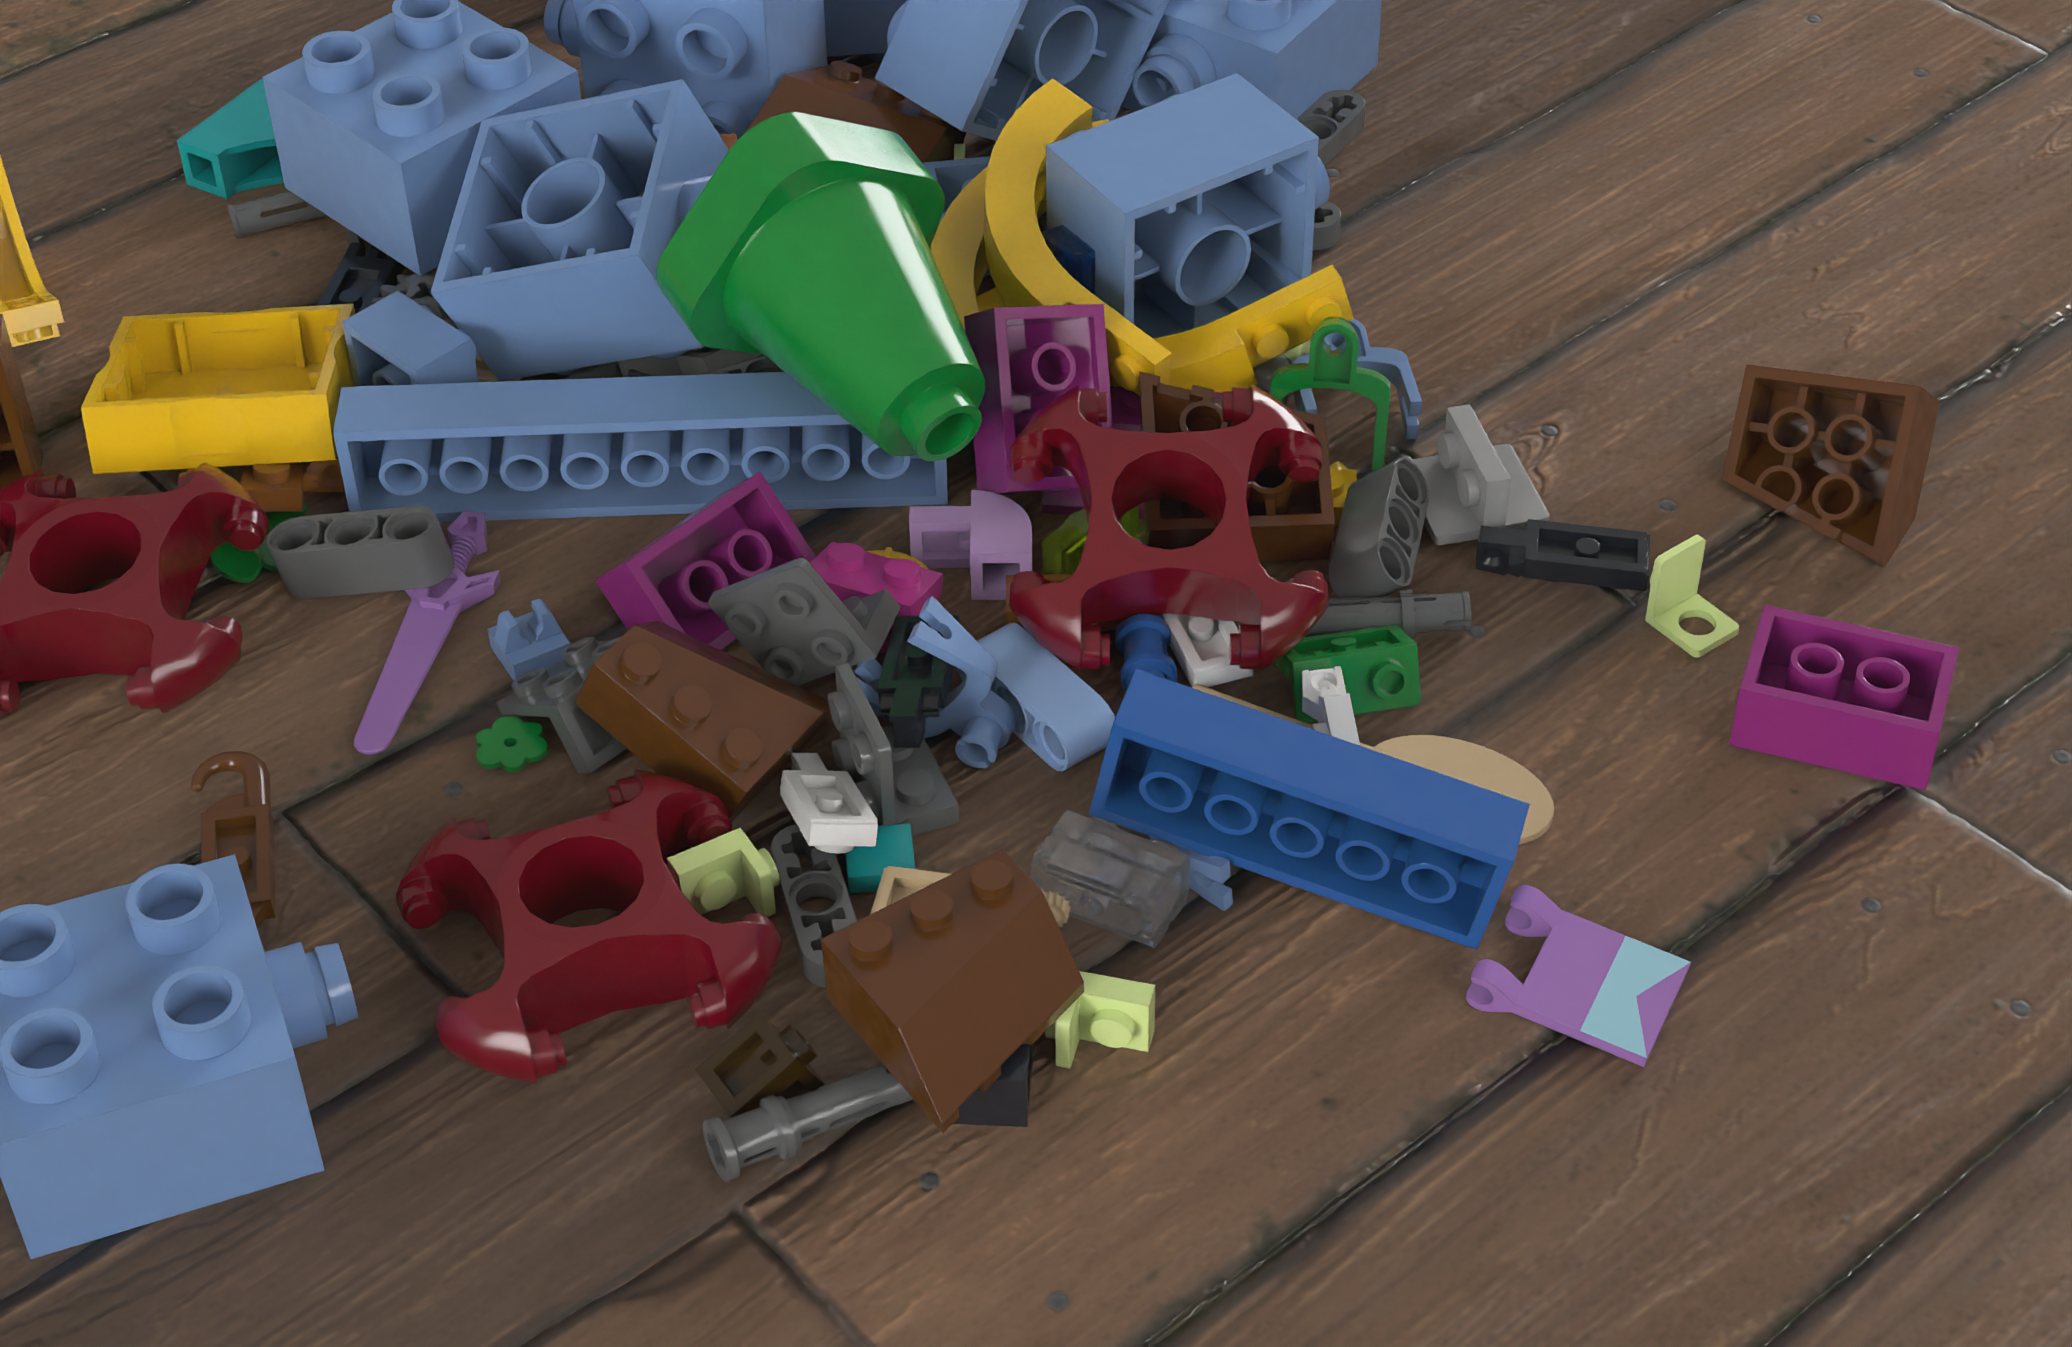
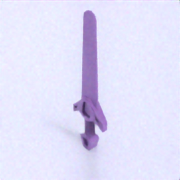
M463 511L447 528L449 549L454 559V569L445 580L431 587L405 590L412 600L355 735L354 747L358 752L365 755H375L385 751L393 740L459 613L495 595L501 582L500 570L471 577L465 575L473 555H479L487 551L488 531L485 513Z

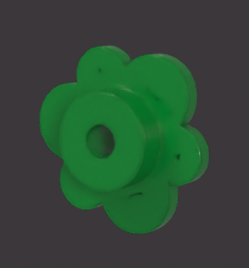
M504 716L497 719L493 723L492 729L481 730L475 737L476 745L479 747L476 751L477 763L486 769L501 767L508 772H517L523 769L528 762H536L543 759L547 755L548 747L546 740L542 738V726L536 722L524 724L516 716Z

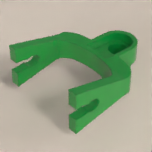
M1328 317L1321 321L1312 333L1309 363L1289 364L1277 369L1272 375L1270 395L1282 403L1285 396L1297 390L1334 388L1355 392L1370 399L1376 405L1372 446V471H1376L1384 466L1390 382L1379 372L1357 367L1358 336L1355 329L1344 318L1333 319V317ZM1331 333H1338L1345 338V341L1333 351L1331 350V345H1328L1324 338Z

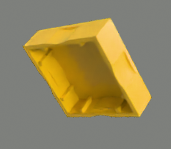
M354 304L283 307L226 313L193 312L123 316L109 346V361L96 374L81 406L93 474L198 468L200 464L205 462L214 467L336 460L337 450L333 430L341 387H355L342 321L355 314Z

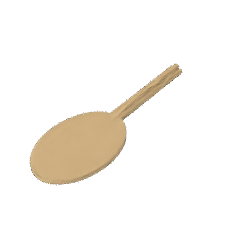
M1195 683L1192 687L1312 729V725L1199 684ZM1435 735L1400 736L1383 741L1375 747L1360 742V746L1529 803L1530 806L1519 845L1541 837L1551 826L1554 804L1547 788L1525 767L1494 750L1460 739Z

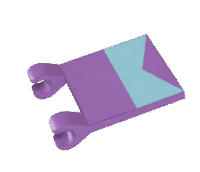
M1529 885L1519 886L1510 899L1511 908L1505 918V926L1509 931L1520 936L1547 937L1524 984L1501 964L1489 959L1480 960L1471 974L1472 983L1466 993L1468 1004L1475 1009L1485 1012H1512L1644 1067L1688 973L1691 962L1561 910L1539 889Z

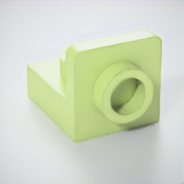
M741 827L667 858L668 869L680 891L698 914L702 915L711 910L720 909L744 896L748 898L758 913L764 914L767 917L776 913L773 888L780 884V878L775 862L765 848L757 850Z
M1079 971L1084 981V993L1045 1031L1046 1038L1055 1039L1056 1066L1071 1068L1080 1039L1097 1042L1113 1048L1124 1047L1148 1052L1155 1031V985Z

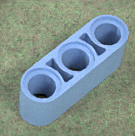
M1009 623L977 640L998 662V671L990 690L1004 699L1014 709L1016 723L1012 732L1056 771L1063 772L1107 747L1115 720L1114 713L1109 705L1064 663L1037 642L1023 627L1016 623ZM957 668L963 682L967 677L966 673Z

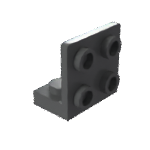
M798 558L714 591L708 601L711 609L766 672L796 686L834 673L835 666L845 663L853 666L877 657L901 608L887 589L861 599L858 596H852L841 602L812 565L804 558Z
M586 637L570 644L560 653L563 658L562 661L548 670L546 668H539L520 676L511 684L514 691L496 703L502 715L549 717L577 773H592L628 749L574 703L593 664L621 637L610 641H596L595 637Z
M845 663L835 666L837 691L828 694L832 719L837 730L840 731V738L832 741L835 764L838 771H847L852 777L857 788L876 816L878 826L910 823L911 834L915 836L959 823L958 803L924 738L920 748H894L892 725L881 727L850 664Z

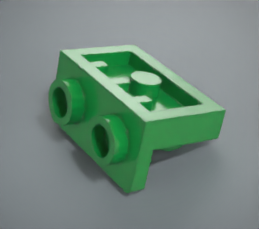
M1397 624L1304 637L1294 648L1276 661V666L1292 683L1294 716L1302 722L1317 721L1302 712V671L1308 669L1313 671L1341 666L1346 694H1350L1354 715L1416 706L1421 702L1417 643Z

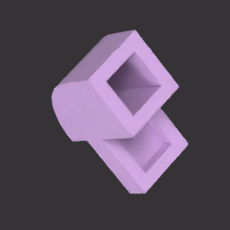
M971 490V506H910L909 532L911 557L918 559L928 568H970L971 600H1006V575L1033 571L1031 521L1025 510L1013 500L993 492Z

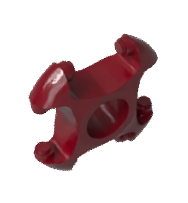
M1252 384L1251 388H1232V391H1223L1222 420L1223 422H1231V427L1208 431L1158 433L1124 431L1100 427L1098 422H1107V392H1098V388H1079V385L1060 395L1044 407L1024 427L1011 444L1009 452L1010 469L1017 481L1025 483L1040 481L1053 470L1054 466H1060L1070 471L1079 486L1087 517L1088 534L1080 565L1072 577L1065 581L1052 583L1044 579L1042 574L1034 571H1023L1013 576V582L1009 587V607L1026 631L1060 661L1081 672V669H1100V666H1110V634H1100V625L1091 624L1126 619L1137 614L1158 615L1168 613L1244 623L1239 624V633H1230L1229 638L1230 665H1239L1240 669H1258L1259 672L1288 653L1316 625L1328 608V585L1324 580V575L1314 570L1300 571L1286 582H1279L1268 576L1260 564L1254 545L1247 503L1254 479L1259 471L1268 466H1279L1282 473L1289 475V478L1298 482L1312 481L1319 476V471L1322 468V445L1294 412L1275 397ZM1166 498L1184 501L1206 513L1216 528L1210 536L1193 546L1167 550L1146 546L1129 536L1119 521L1126 512L1143 502Z
M206 462L200 464L198 468H189L185 473H180L177 489L148 495L76 498V488L72 478H64L61 474L45 475L40 469L3 487L0 490V556L4 555L5 552L12 553L0 583V715H7L10 711H15L18 708L20 691L17 682L46 681L98 673L129 675L127 679V698L130 705L139 706L140 709H160L162 713H166L185 704L220 680L240 661L243 640L241 625L238 621L228 616H218L202 623L185 620V615L203 575L207 561L217 547L229 542L240 550L251 551L257 549L265 540L269 532V521L256 499L235 479ZM119 578L97 590L80 593L82 590L100 581Z
M635 769L633 776L618 779L615 782L616 785L607 787L611 809L599 814L515 836L491 839L485 819L475 821L473 817L456 822L455 818L452 817L442 825L419 849L400 881L396 892V900L404 921L411 927L424 929L433 926L448 911L455 909L468 911L482 923L504 959V968L500 979L492 987L478 992L469 998L453 996L444 999L438 1004L434 1022L439 1035V1041L444 1048L463 1061L487 1072L510 1079L537 1083L538 1078L558 1072L557 1068L567 1066L566 1055L559 1033L612 1012L662 1004L687 997L690 1014L696 1029L706 1027L707 1030L724 1025H726L727 1029H730L750 1009L767 985L779 958L782 941L773 921L764 914H749L740 921L726 924L707 920L698 914L689 903L666 866L667 858L676 850L698 846L732 831V824L728 817L726 806L718 796L679 778ZM604 908L622 911L620 915L598 925L572 928L552 924L562 917L581 910Z

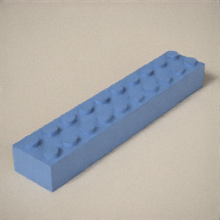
M786 372L341 387L333 430L349 512L426 506L435 512L439 522H454L463 511L485 513L486 521L689 514L695 512L727 489L758 472L762 473L785 510L948 504L947 458L929 462L921 459L918 454L905 457L888 454Z

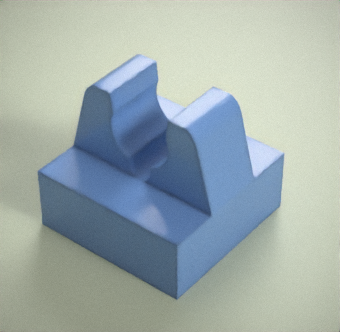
M542 599L531 601L533 612L514 618L509 610L500 613L497 625L487 629L490 647L513 681L535 669L546 668L548 670L563 660L560 653L570 645L569 640L563 634L556 619Z

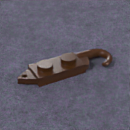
M242 751L223 752L210 757L200 764L192 775V791H202L206 781L213 775L220 772L233 771L243 775L244 793L217 801L206 809L205 812L201 813V863L236 855L258 930L265 919L276 918L274 827L271 814L270 774L266 764L251 753Z

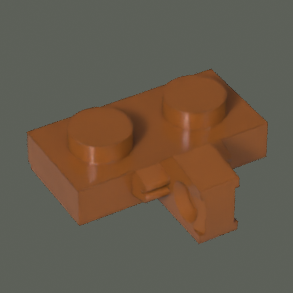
M338 455L336 460L243 465L240 485L256 499L264 512L303 511L304 492H345Z

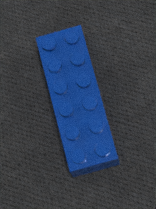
M1136 669L1112 725L1089 815L1206 856H1219L1228 859L1230 864L1477 950L1514 863L1530 804Z

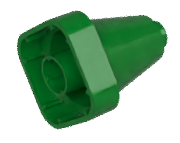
M799 112L783 113L770 117L749 129L727 152L665 247L657 264L656 280L658 287L696 340L711 348L763 354L882 450L893 456L905 457L918 454L921 459L929 462L949 458L968 445L981 426L982 415L978 407L984 396L985 379L926 242L937 226L944 210L945 196L938 182L902 137L889 130Z

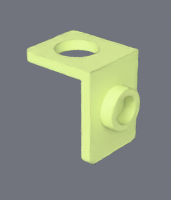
M1698 534L1662 553L1655 559L1650 576L1651 586L1645 618L1647 623L1696 658L1705 655L1738 635L1739 624L1697 594L1706 540ZM1688 617H1699L1709 621L1715 629L1706 635H1693L1684 631L1680 627L1679 622Z

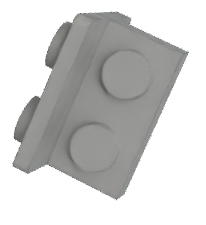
M1470 404L1447 408L1445 433L1439 434L1437 440L1438 455L1411 459L1420 469L1427 482L1429 502L1424 525L1435 545H1446L1478 539L1481 526L1512 529L1526 527L1528 519L1549 521V512L1513 447L1510 444L1493 446Z

